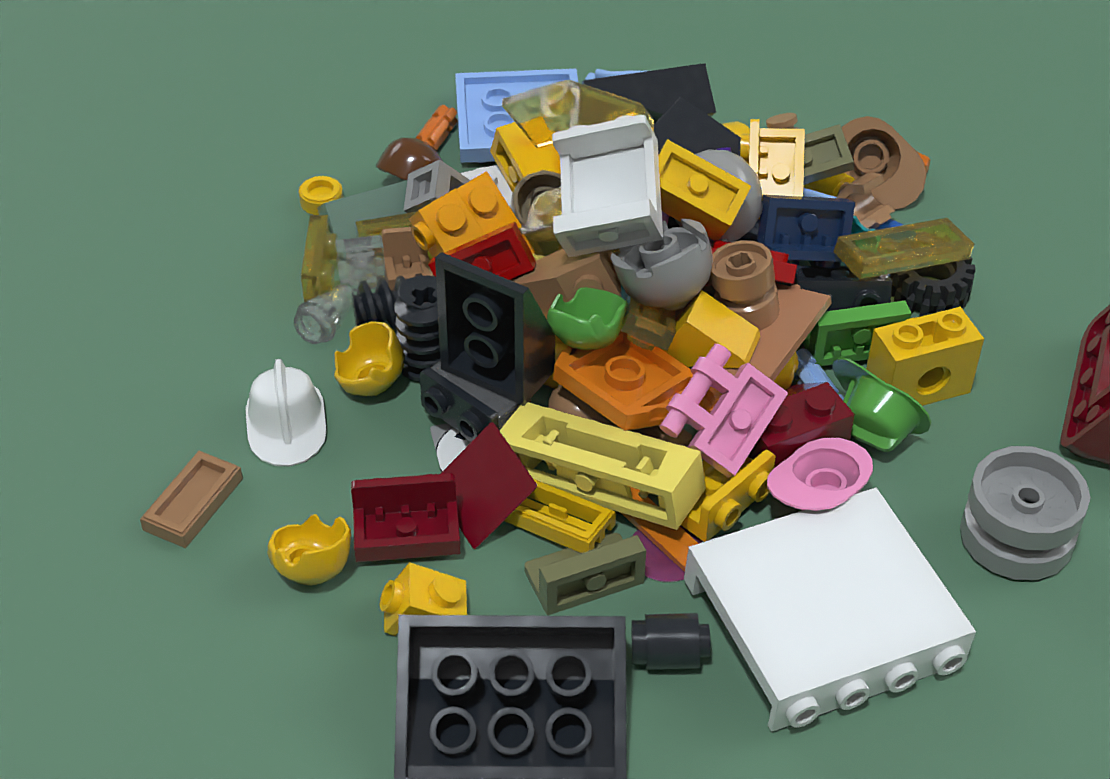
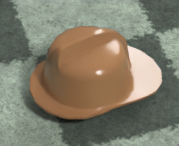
M865 116L855 118L841 127L854 161V170L844 173L855 179L869 173H881L884 183L871 190L872 195L877 202L883 205L890 204L894 210L905 208L917 200L924 189L926 181L924 162L917 151L892 126L882 119Z

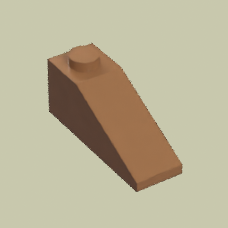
M561 249L536 260L533 270L510 279L530 289L546 319L548 310L558 294L563 295L564 302H569L579 288L588 287L605 290L621 297V282L613 267L610 250L568 257L565 250Z

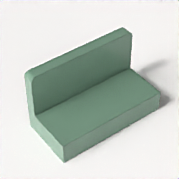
M408 180L326 202L317 208L322 225L328 223L330 225L339 254L382 243L381 232L383 229L412 227L408 219L415 213L409 215L404 211Z

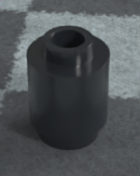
M698 613L645 614V620H631L633 664H646L647 670L700 668V657H710L709 624H699Z

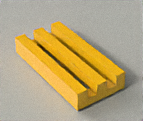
M534 479L537 488L528 496L531 499L526 498L504 520L577 552L584 553L595 549L594 542H602L605 538V529L611 531L616 525V512Z

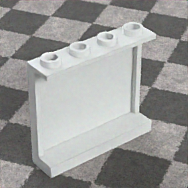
M877 487L854 494L844 503L831 509L818 511L803 510L688 548L684 581L692 595L706 591L770 701L772 708L768 727L771 732L790 725L792 727L805 726L819 715L838 708L844 710L853 709L871 696L888 690L891 692L903 691L912 686L917 680L936 673L939 675L951 674L961 668L967 660L976 634L975 629Z

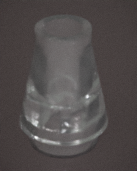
M340 284L332 290L300 304L294 317V327L299 336L311 344L332 340L353 308L352 293L354 295L355 293L352 289Z

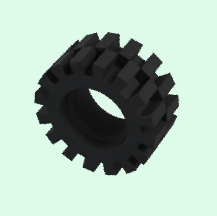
M928 237L926 244H923L920 238L913 239L911 246L905 242L900 246V251H895L889 277L892 280L891 297H894L893 302L906 301L911 313L914 310L920 311L919 317L928 315V313H937L960 306L964 309L969 301L976 270L975 264H972V257L969 254L963 256L964 249L958 245L951 249V242L944 239L941 245L935 244V238ZM922 276L934 277L939 280H931L924 278Z

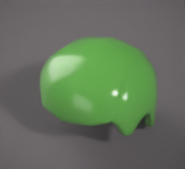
M588 287L579 288L569 302L563 301L562 294L556 296L548 310L547 321L552 328V332L564 344L575 349H601L612 344L619 336L628 303L619 295L605 290Z

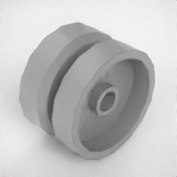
M1009 446L991 452L978 463L972 479L968 501L960 524L964 546L974 560L991 572L1015 580H1039L1057 574L1070 562L1087 513L1091 497L1086 480L1073 464L1056 453L1037 447Z

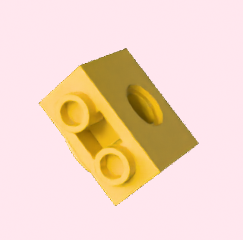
M961 306L921 317L910 318L873 330L866 369L885 383L909 394L922 406L971 393L984 337Z

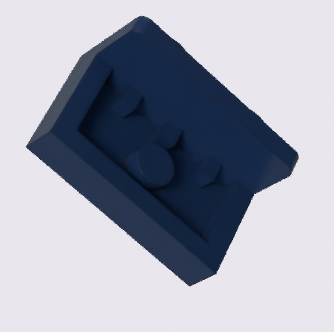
M763 194V208L760 215L757 238L758 243L764 244L772 251L789 254L787 263L799 266V260H812L816 266L832 269L841 268L842 262H858L859 252L849 248L855 209L854 201L843 198Z

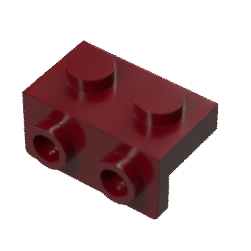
M454 474L373 478L351 482L356 562L461 554Z

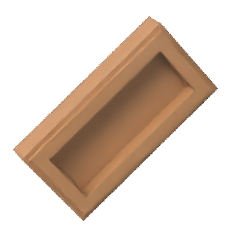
M198 451L140 518L143 531L186 549L242 481L241 467Z

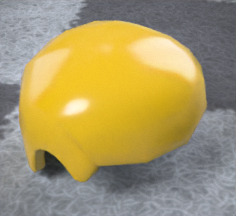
M371 321L350 330V345L348 349L344 352L336 350L334 353L336 368L334 377L347 393L353 395L374 396L386 391L397 380L404 367V350L401 348L400 341L394 330L385 322Z
M312 514L301 525H286L274 530L268 543L267 555L272 566L285 578L300 584H321L334 578L345 566L350 553L351 529L342 517L336 518L334 524L329 526L324 524L316 514Z

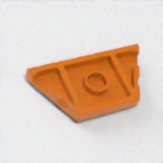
M623 324L616 340L605 348L575 349L568 346L562 350L554 364L553 374L554 381L624 431L661 425L669 413L666 408L676 393L681 394L693 377L690 368L625 324ZM710 387L699 403V406L710 413L722 393L714 387Z

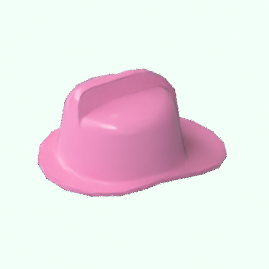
M842 438L817 439L806 443L789 458L776 466L767 477V488L773 497L782 503L802 509V511L831 509L844 503L854 494L861 492L873 473L872 458L866 449L853 441Z

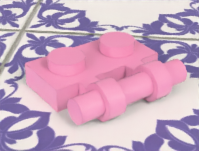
M716 343L706 357H699L691 369L693 377L681 394L676 393L666 408L669 413L661 423L660 429L667 435L677 438L685 424L691 425L698 432L688 445V448L701 451L703 460L729 478L736 475L788 392L750 363L741 365L734 376L723 367L730 358L731 352L724 346ZM714 387L722 395L709 413L699 406V403L708 389Z

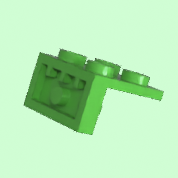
M906 301L826 311L802 343L805 349L817 361L815 364L820 366L832 365L833 361L840 357L852 361L866 360L869 357L873 330L910 319L912 313Z

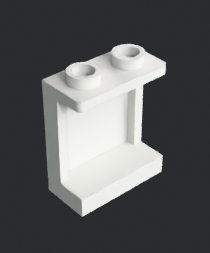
M625 115L612 121L588 126L577 125L568 130L552 134V144L560 156L562 215L553 217V230L555 237L568 257L663 240L658 140L645 115Z

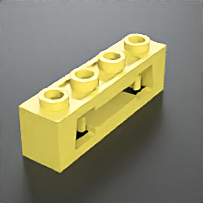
M529 402L525 406L520 405L500 429V432L533 479L608 509L677 530L706 489L701 451L683 445L673 444L637 432L624 431L621 428L599 423L595 420L585 419ZM544 460L550 470H557V476L534 468ZM630 487L639 489L638 495L645 499L649 493L658 495L659 507L634 500Z

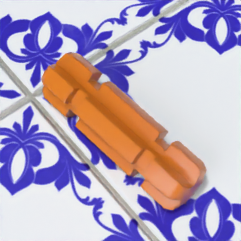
M445 105L439 106L415 138L427 142L437 151L458 122L456 109L453 107L448 108Z

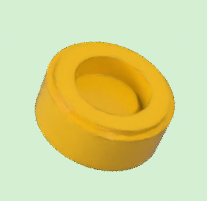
M316 176L303 182L299 188L302 209L309 214L319 215L317 208L322 204L343 198L340 182L328 176Z

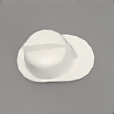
M275 359L274 369L260 374L251 385L246 405L247 436L252 452L261 461L273 466L291 467L308 461L319 452L325 443L327 429L324 402L320 390L313 385L311 378L300 369L285 367L281 359Z

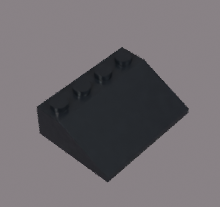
M399 615L394 779H627L626 616Z

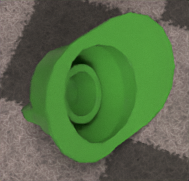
M840 357L833 361L832 368L835 377L846 391L843 401L855 414L851 432L852 437L878 450L889 452L909 434H923L929 431L932 424L929 414L909 394L885 383L863 366L850 359Z

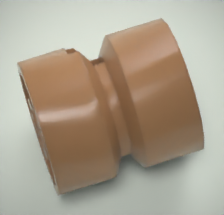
M736 241L718 248L712 254L713 263L710 272L711 282L715 289L714 299L757 327L759 331L770 326L778 318L780 311L777 288L774 282L773 258L770 249L764 244L755 241Z

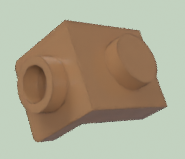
M411 227L382 230L383 272L391 290L394 289L397 276H403L405 280L420 273L423 276H433L428 266L430 262L428 251L423 250L417 244L412 235Z

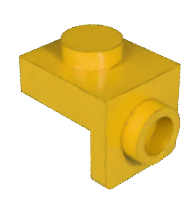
M409 562L395 580H389L382 591L380 610L384 612V633L394 636L398 633L399 615H467L466 580Z

